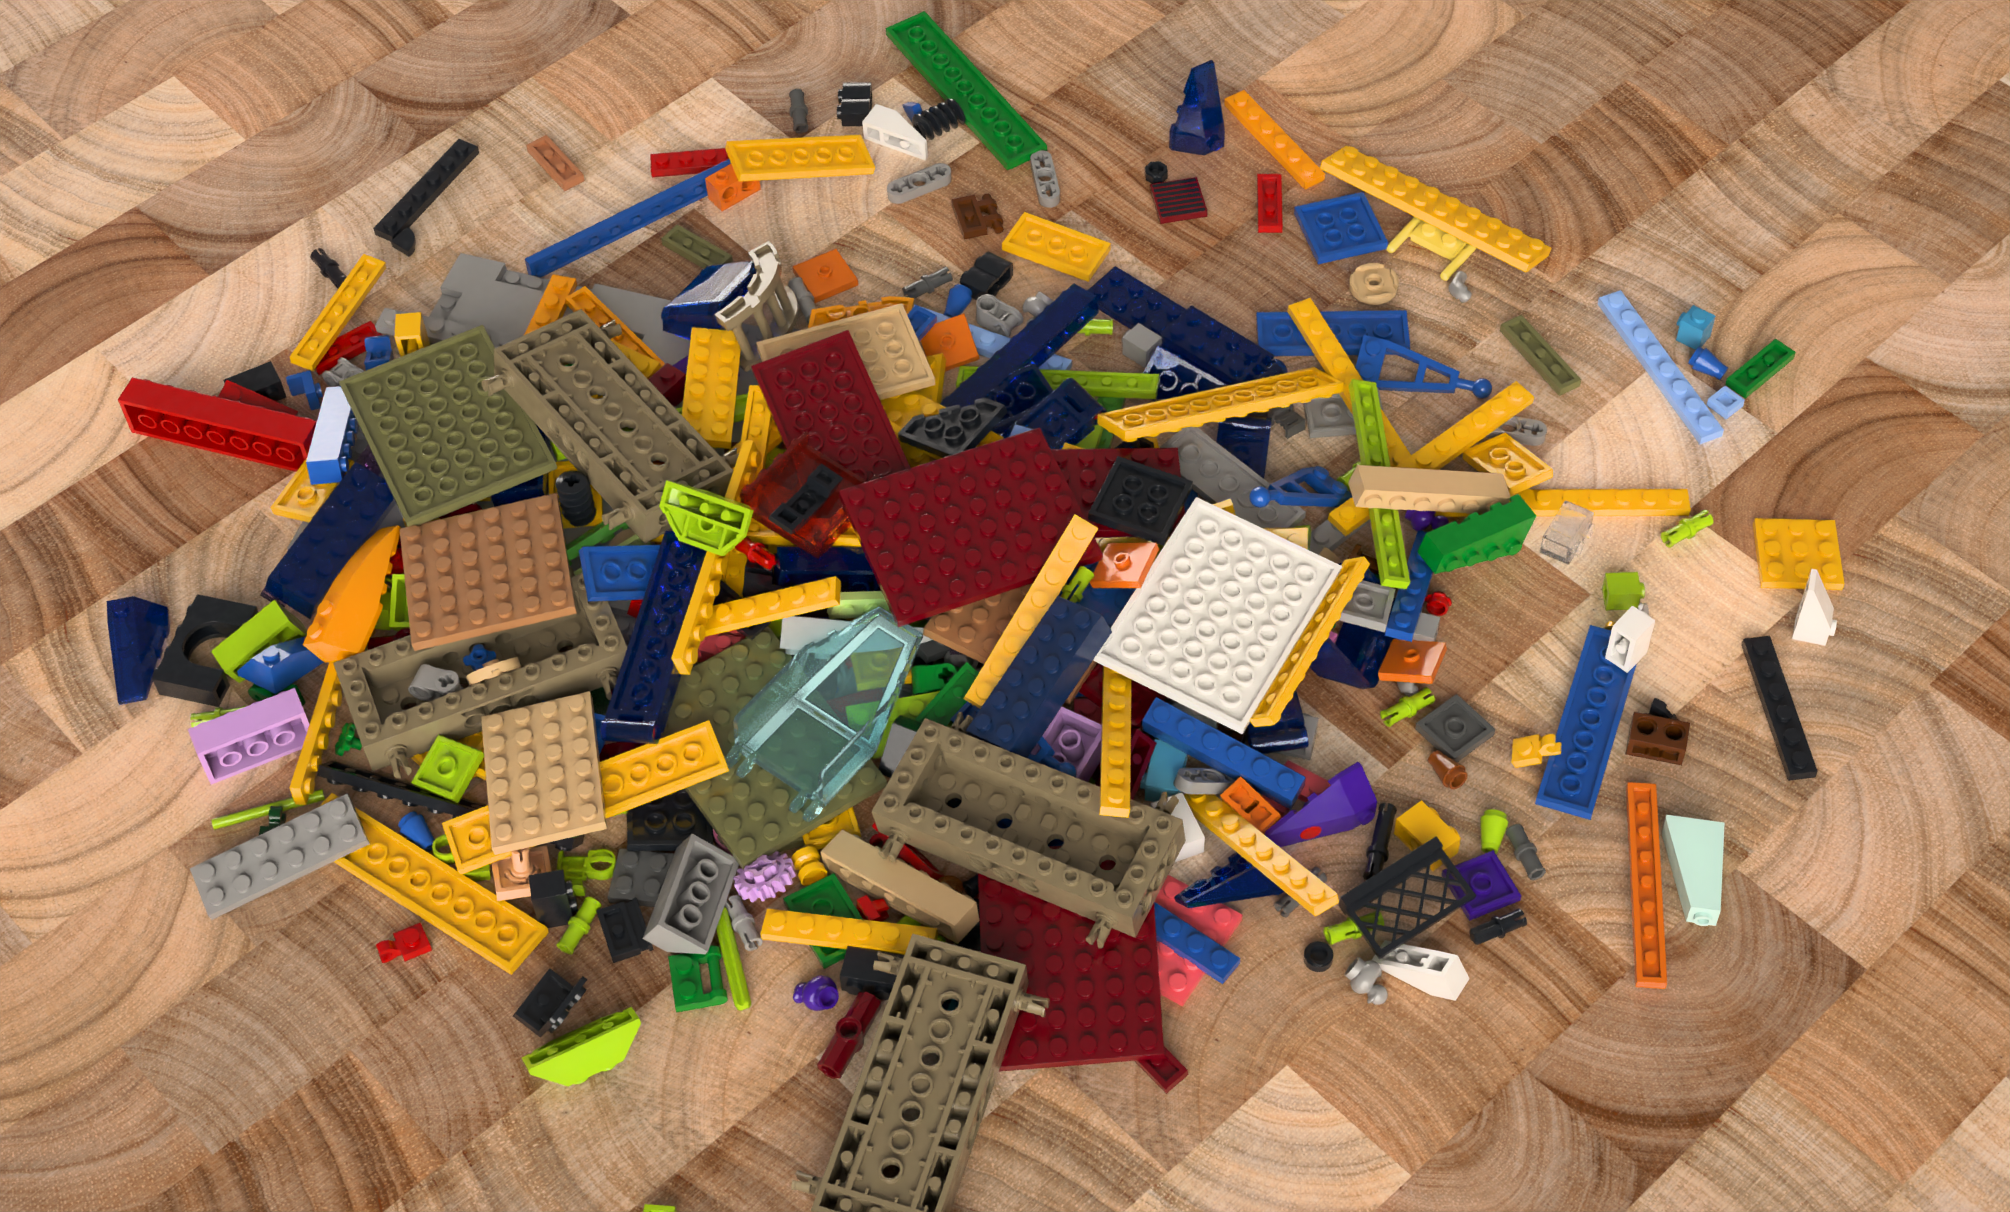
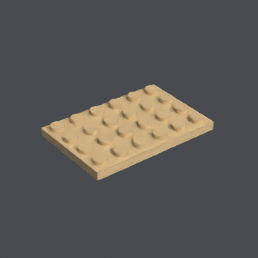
M902 303L756 342L758 353L763 362L849 330L880 400L935 385V377Z
M590 691L481 717L491 846L495 855L607 829L594 706Z

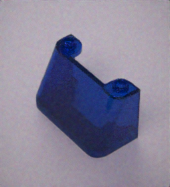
M751 260L709 265L702 269L700 274L668 306L666 305L661 313L663 331L690 340L692 327L720 330L722 326L717 322L714 314L725 308L738 296L744 297L748 292L747 286L753 274H756L755 264Z

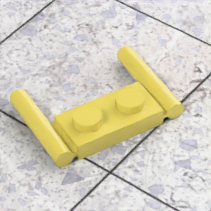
M1414 216L1388 244L1386 249L1389 253H1394L1408 237H1411V241L1451 260V263L1440 274V278L1447 281L1476 250V247Z

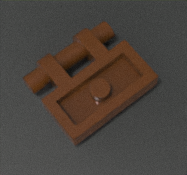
M975 194L951 199L952 208L964 240L988 235L987 227L993 228L996 234L1004 231L1002 216L997 213V203L990 194H984L980 201H977ZM981 212H985L988 215L983 216Z

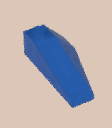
M305 636L264 649L261 653L251 658L237 673L238 676L277 694L324 662L303 646Z

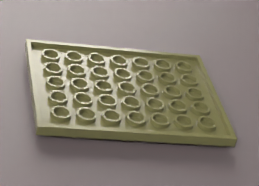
M483 325L339 381L340 387L407 527L412 525L419 526L557 469L556 462L535 422L506 390L503 389L492 396H488V391L484 392L482 381L494 376L495 347Z
M769 626L761 631L753 640L745 638L692 668L690 675L680 674L627 704L629 713L638 724L654 725L655 736L650 742L705 721H710L729 771L684 789L743 870L745 866L752 864L758 857L773 854L884 789L887 785L886 778L868 756L824 803L813 797L812 794L845 761L856 747L799 710L754 756L741 749L809 681V678L792 656L785 654L786 649L780 648V641ZM818 690L807 698V700L840 720ZM814 712V715L816 717L823 720L824 722L827 721L825 718ZM836 728L837 730L845 734V732L842 729Z

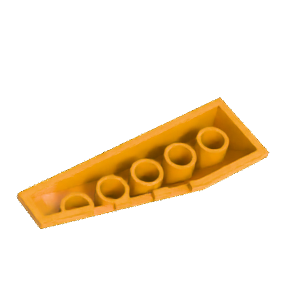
M399 525L380 528L348 560L333 581L323 601L319 604L313 623L307 630L303 646L323 662L339 661L364 652L382 612L383 604L380 603V598L387 591L388 585L384 581L386 575L390 574L393 565L389 560L396 553L401 528Z

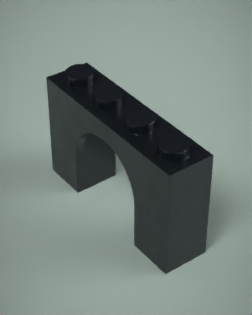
M197 594L193 603L188 606L182 624L177 627L172 643L165 649L164 658L159 667L153 672L152 680L159 695L219 707L230 687L224 670L194 664L189 661L190 656L197 646L209 639L218 637L228 638L245 622L259 613L257 607Z

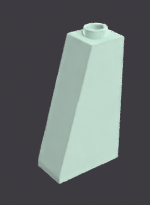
M1666 815L1662 828V838L1686 922L1696 923L1700 926H1716L1721 912L1725 823Z

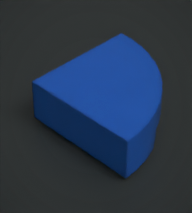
M907 102L902 105L911 122L915 114H921L922 112L919 103Z

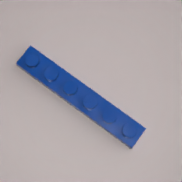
M1417 531L1407 562L1410 584L1407 589L1399 588L1385 636L1410 642L1413 640L1433 576V571L1417 552L1427 533L1425 531Z

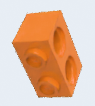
M732 164L705 178L708 199L721 211L761 190L759 180L738 181Z
M1241 776L1220 795L1224 803L1264 835L1266 830L1281 819L1280 813Z

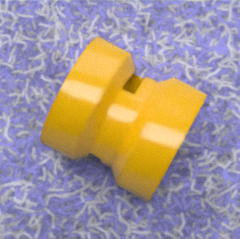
M804 847L792 855L791 860L795 869L799 871L798 878L803 886H809L827 876V870L825 865L820 862V854L816 847Z

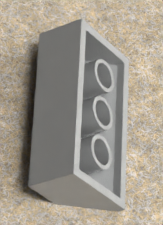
M694 834L686 838L676 848L642 939L666 952L706 954L710 948L731 889L733 877L736 875L739 866L736 859Z

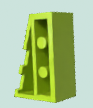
M274 599L211 652L224 672L238 683H241L246 679L238 676L237 671L251 658L272 645L307 636V629L298 618Z

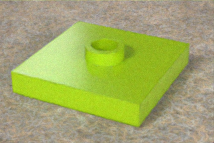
M438 734L411 783L415 787L459 803L482 762L484 753L481 750Z

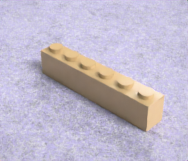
M1357 465L1348 482L1355 507L1467 514L1477 512L1478 514H1484L1491 511V505L1498 502L1505 505L1510 501L1511 497L1504 475L1499 473Z
M841 830L821 851L822 861L827 872L835 873L836 877L876 899L884 898L887 905L927 927L937 928L939 934L957 944L980 921L977 903L972 897L958 893L948 884L934 880L926 872L912 868L900 858H897L894 863L891 862L889 855L886 859H883L879 855L880 847H874L866 843L858 835H852Z

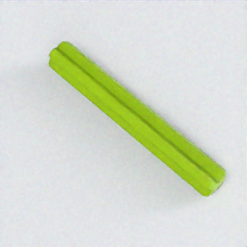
M724 907L716 931L734 1005L737 1010L742 1011L751 1007V1000L734 931L731 926V918L727 908Z

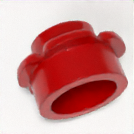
M1441 591L1428 594L1425 598L1427 611L1435 616L1445 615L1449 606L1452 605L1450 597H1447Z

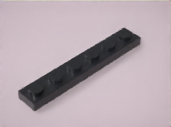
M458 139L373 228L375 235L391 242L403 230L410 227L479 154L478 146Z
M1762 636L1743 639L1741 646L1788 781L1815 778L1818 771L1771 637Z

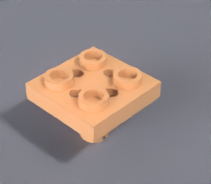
M547 846L530 849L527 847L521 849V851H511L512 856L491 863L497 901L531 896L529 875L552 871Z

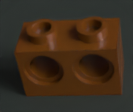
M1634 712L1625 755L1682 766L1687 748L1690 723L1674 718L1668 719L1653 716L1649 713Z

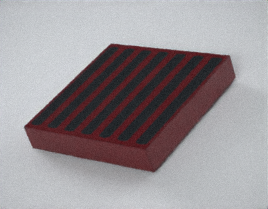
M1197 177L1150 184V192L1160 224L1207 217L1208 211Z

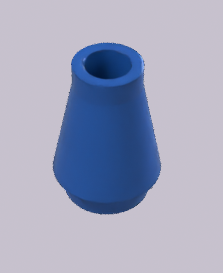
M956 284L951 288L943 315L949 317L961 315L972 301V291L961 284Z
M1700 346L1688 362V364L1693 366V370L1710 375L1718 380H1721L1728 370V367L1707 348L1703 349Z
M415 811L405 815L398 823L400 834L426 852H431L435 838L423 815H418Z

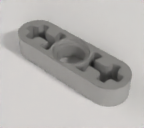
M1040 150L1033 153L1030 157L1031 171L1040 205L1052 208L1060 202V189L1051 154ZM1040 161H1043L1044 167L1040 166ZM1047 176L1050 177L1051 180L1041 181L1039 180V178ZM1048 190H1050V197L1046 194Z
M938 163L890 182L887 186L889 201L894 204H901L947 186L951 182V168L947 164ZM917 181L925 182L922 186L914 185Z
M1514 416L1486 437L1493 438L1506 432L1520 444L1539 446L1545 441L1547 427L1541 421ZM1504 425H1512L1516 430L1508 432L1502 427Z
M1180 768L1173 784L1179 791L1186 794H1222L1236 780L1214 768Z

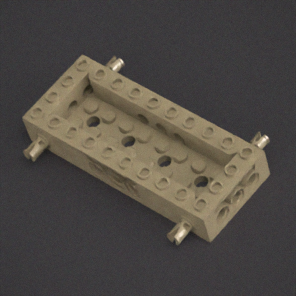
M580 309L494 349V376L482 381L484 392L488 391V396H492L494 393L505 389L574 467L588 477L593 488L613 509L602 515L604 525L609 524V530L625 522L644 544L672 530L665 513L659 507L666 480L725 497L733 473L732 468L735 467L739 455L737 454V448L720 456L610 340L622 334L620 324L615 325V319L599 328ZM597 394L598 396H601V395H602L603 398L595 399V398H592L591 396ZM628 427L629 429L633 428L634 430L631 432L623 431L622 428ZM659 460L660 462H664L665 464L655 465L652 462Z
M570 567L577 614L414 651L411 644V635L370 650L366 646L364 652L334 662L333 664L359 739L372 771L391 765L394 777L401 779L400 767L402 766L409 776L412 769L409 766L408 758L429 751L438 734L457 741L481 732L482 716L580 694L601 687L604 688L608 700H613L612 688L620 698L624 691L619 681L635 675L628 647L608 601H588L583 573L575 576L573 569ZM481 644L486 650L494 651L499 662L518 657L521 668L470 686L466 676L474 671L471 666L464 664L463 658L473 651L475 645ZM562 647H573L569 651L563 653L559 652ZM423 664L444 670H452L459 676V685H469L465 689L448 693L432 701L417 699L408 691L419 667ZM416 703L415 707L403 710L406 704Z
M959 712L951 728L925 718L871 811L878 832L889 836L883 848L879 851V855L883 859H886L889 855L891 862L894 863L903 845L906 843L1096 922L1086 937V941L1092 945L1097 939L1098 948H1103L1112 928L1136 938L1186 841L1183 820L1171 815L1179 799L1172 795L1168 801L1167 792H1162L1155 809L1130 799L1129 818L1099 815V786L967 735L966 729L973 720L970 715H967L964 720L963 713ZM958 798L962 800V803L956 808H950L947 806L948 801ZM1005 818L1013 821L1011 826L1005 829L997 826L998 822ZM1054 839H1060L1064 842L1063 846L1059 849H1051L1048 847V844ZM1105 860H1112L1116 863L1115 867L1111 870H1103L1100 868V865Z
M912 934L903 958L878 951L879 961L874 960V970L894 974L897 977L824 1176L820 1178L797 1170L795 1174L800 1181L792 1180V1190L816 1196L811 1208L812 1212H951L1019 1011L1023 1010L1040 1015L1041 1017L1046 1016L1045 1008L1049 1007L1050 999L1026 993L1029 983L1025 964ZM948 999H955L959 1002L958 1007L953 1011L943 1009L942 1005ZM929 1053H935L940 1057L938 1063L932 1066L924 1064L923 1058ZM911 1108L917 1109L920 1115L915 1121L910 1122L903 1118L906 1110ZM896 1165L900 1168V1172L895 1178H886L883 1176L885 1167Z

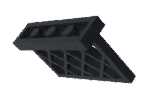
M1437 836L1340 897L1338 906L1354 922L1379 959L1476 898V894L1442 849L1443 845ZM1440 859L1447 868L1446 878L1430 875V865ZM1426 868L1425 873H1420V871ZM1450 873L1454 879H1449ZM1411 877L1424 879L1422 893L1405 890L1406 880ZM1427 880L1445 883L1442 897L1425 894ZM1402 883L1401 889H1400V888H1395L1396 886H1398V885H1400V884ZM1448 884L1460 886L1466 895L1459 900L1446 898ZM1387 892L1400 894L1398 908L1381 905L1382 895ZM1403 895L1420 898L1418 912L1401 909ZM1378 899L1377 904L1371 903L1374 900ZM1424 899L1440 902V912L1434 916L1423 914ZM1444 904H1450V906L1444 909ZM1363 907L1376 909L1374 924L1361 921L1356 912ZM1379 910L1397 914L1394 928L1377 924ZM1400 915L1417 918L1416 927L1411 931L1397 929ZM1420 919L1426 920L1425 922L1420 924ZM1367 928L1373 929L1372 935L1367 930ZM1376 930L1393 933L1392 942L1381 949L1374 939ZM1396 934L1403 935L1397 940H1395Z

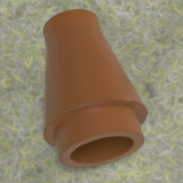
M1440 750L1431 753L1428 763L1433 767L1442 784L1453 790L1461 787L1468 777L1465 767L1444 755Z

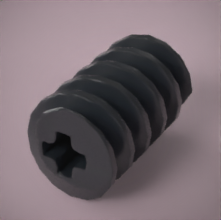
M951 98L946 99L945 102L938 103L937 106L930 107L929 110L922 111L921 114H915L912 119L913 128L925 139L927 136L930 140L934 139V132L937 136H941L942 129L945 132H950V125L956 129L958 128V122L961 125H964L966 122L961 107Z
M567 471L559 475L555 485L564 518L575 527L588 525L596 516V508L588 477L579 471Z

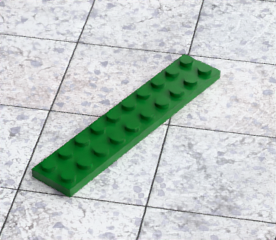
M925 11L886 28V36L944 100L951 98L959 104L966 118L965 124L1007 171L1029 161L1033 153L1040 150L1047 151V144Z

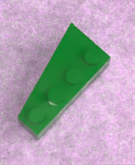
M1517 494L1510 497L1511 502L1502 505L1500 502L1491 505V511L1479 515L1477 512L1468 515L1460 524L1453 521L1427 532L1417 552L1434 574L1450 572L1457 568L1473 566L1488 560L1493 561L1508 555L1513 556L1521 550L1522 544L1537 515L1523 498Z

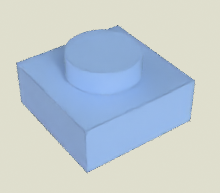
M1724 386L1708 398L1707 406L1724 419H1728L1743 407L1745 400Z

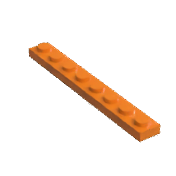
M1627 782L1626 801L1635 987L1665 989L1667 985L1657 789L1656 784Z

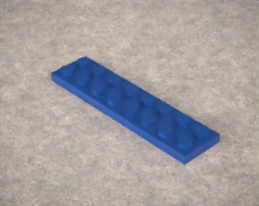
M1592 625L1589 627L1556 733L1555 743L1561 742V754L1549 756L1535 802L1536 805L1591 820L1636 669L1635 665L1627 673L1607 660L1605 656L1611 630Z

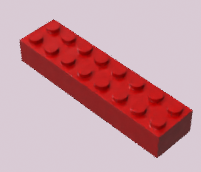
M133 377L118 398L132 433L294 472L298 471L308 457L317 423L316 420L309 417L303 418L287 412L269 410L262 406H252L240 401H231L215 395L210 396L194 390H184L172 385H163L147 379L142 380Z

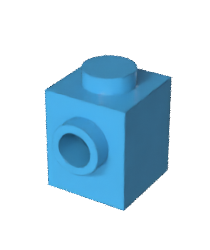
M1693 305L1687 313L1683 312L1677 321L1679 330L1676 341L1694 350L1699 346L1702 347L1711 336L1716 316Z

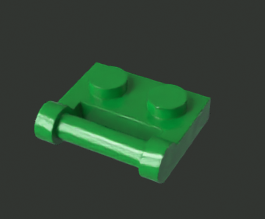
M710 946L706 954L684 953L668 956L676 1013L721 1005L728 1001L727 991L723 989L719 960L722 955L720 947ZM708 963L712 991L704 994L699 964Z

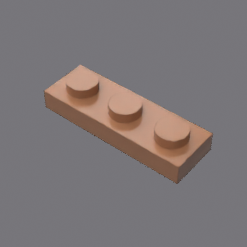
M547 135L526 145L527 152L564 192L585 181L583 173Z

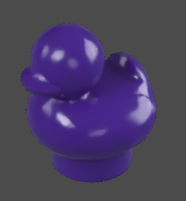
M1407 510L1405 514V519L1411 521L1412 528L1415 531H1423L1429 525L1434 530L1450 523L1445 516H1435L1436 511Z
M818 975L808 982L798 983L793 992V1000L796 1003L803 1002L807 1008L814 1011L833 1008L839 998L835 982L830 977Z

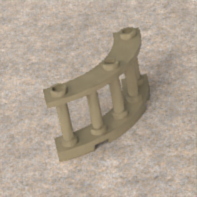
M770 241L748 252L751 261L755 264L756 274H753L747 286L748 292L744 297L738 296L729 305L714 314L717 322L727 331L732 329L743 353L740 355L739 367L745 372L752 370L751 366L761 363L762 360L758 353L757 345L755 344L751 347L741 326L743 321L752 314L754 315L763 336L759 341L792 333L799 314V304L796 295L788 285L784 287L781 281L782 264L777 250ZM766 301L773 314L770 326L762 310L763 304Z

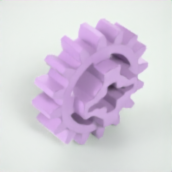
M776 851L772 856L762 855L758 857L752 864L745 866L744 870L742 868L737 869L738 875L733 877L735 881L734 886L738 895H741L743 900L749 898L751 902H754L757 898H760L763 902L766 898H775L778 891L785 892V885L793 884L791 878L796 877L794 871L796 869L791 858H788L786 853L780 856L779 852Z

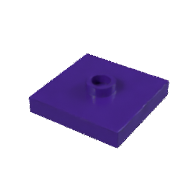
M1494 850L1454 865L1476 894L1475 899L1461 907L1469 921L1521 900L1520 892ZM1447 868L1442 870V877L1446 878ZM1450 873L1449 879H1454ZM1448 884L1456 900L1466 895L1460 886Z

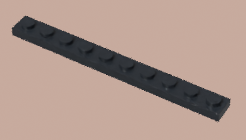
M333 760L319 765L317 776L326 778L328 783L351 785L352 789L358 792H375L379 798L399 799L406 806L417 807L420 805L427 807L428 812L435 814L447 813L453 815L452 818L487 806L465 798H461L459 803L415 787L412 783ZM585 834L549 843L554 844L558 850L571 851L583 844Z

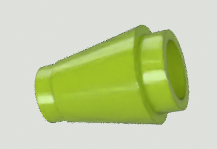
M1489 809L1484 811V815L1480 817L1481 851L1484 853L1494 850L1495 854L1498 853L1509 824L1506 819L1507 815L1504 812Z

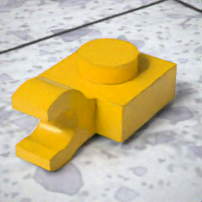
M1537 734L1513 739L1511 762L1515 768L1541 764L1542 756L1561 754L1562 744L1561 742L1555 743V734H1547L1543 737Z

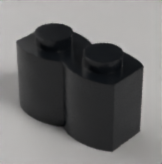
M843 82V89L838 90V102L841 105H837V119H841L842 126H863L862 121L872 109L871 82Z
M988 251L979 256L974 266L962 274L960 284L972 291L971 297L975 300L985 294L996 296L999 290L1004 288L1013 276V263Z

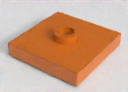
M837 249L792 266L795 276L802 278L806 289L812 293L814 303L858 286L857 277Z
M964 313L935 323L921 340L926 356L943 353L946 358L945 372L980 359Z
M1108 543L1103 552L1102 560L1098 562L1093 572L1095 576L1090 581L1092 588H1141L1159 551L1157 543Z
M1393 639L1378 671L1379 680L1433 684L1447 651L1446 642L1417 640L1410 642Z

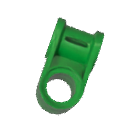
M950 663L911 667L913 696L941 691L949 682L947 677H950L951 673L955 675L961 668Z

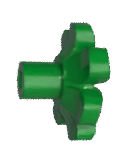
M345 723L342 727V733L335 744L336 755L343 756L344 752H348L351 747L361 750V741L354 735L356 728L354 723Z

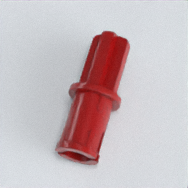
M748 536L735 546V549L746 555L747 559L752 563L757 562L766 569H771L773 565L777 564L774 554L766 550L762 543L754 542Z

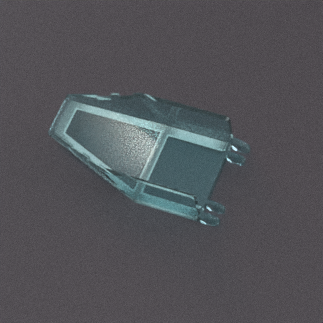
M879 606L850 621L849 626L838 632L836 630L831 631L825 639L817 643L812 641L805 645L734 717L735 744L725 757L728 769L732 768L739 761L741 755L745 756L746 759L736 771L737 776L743 778L752 770L756 763L799 792L790 803V811L793 813L799 811L804 806L807 798L813 801L805 809L802 817L805 821L811 822L877 752L922 641L923 633L908 624L897 627L893 615Z

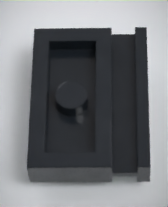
M636 897L632 898L633 901L627 903L623 901L596 910L613 963L640 955L642 951L648 949L649 951L654 950L650 942L642 939L647 927Z

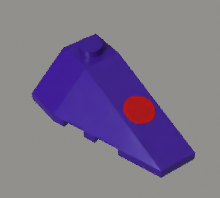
M1356 762L1336 774L1328 781L1331 785L1318 796L1315 792L1307 797L1308 801L1300 811L1291 810L1266 830L1265 836L1279 847H1284L1353 830L1361 824L1366 825L1371 822L1375 817L1377 799L1362 765Z

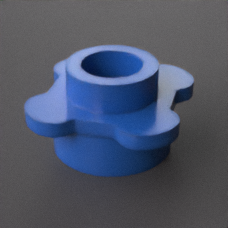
M478 644L473 647V651L463 658V662L466 666H471L473 671H477L483 668L482 664L495 660L496 653L488 651L483 645Z

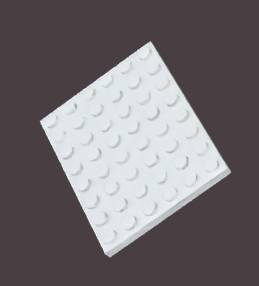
M1196 497L1153 562L1142 587L1136 588L1110 628L1112 633L1093 661L1243 734L1250 723L1251 717L1339 575L1342 566Z

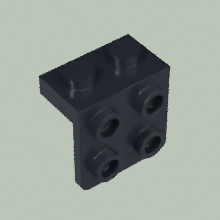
M549 968L514 1013L513 1017L540 1038L547 1031L552 1034L570 1013L568 1011L586 992L587 989L583 985L588 979L582 976L572 986Z

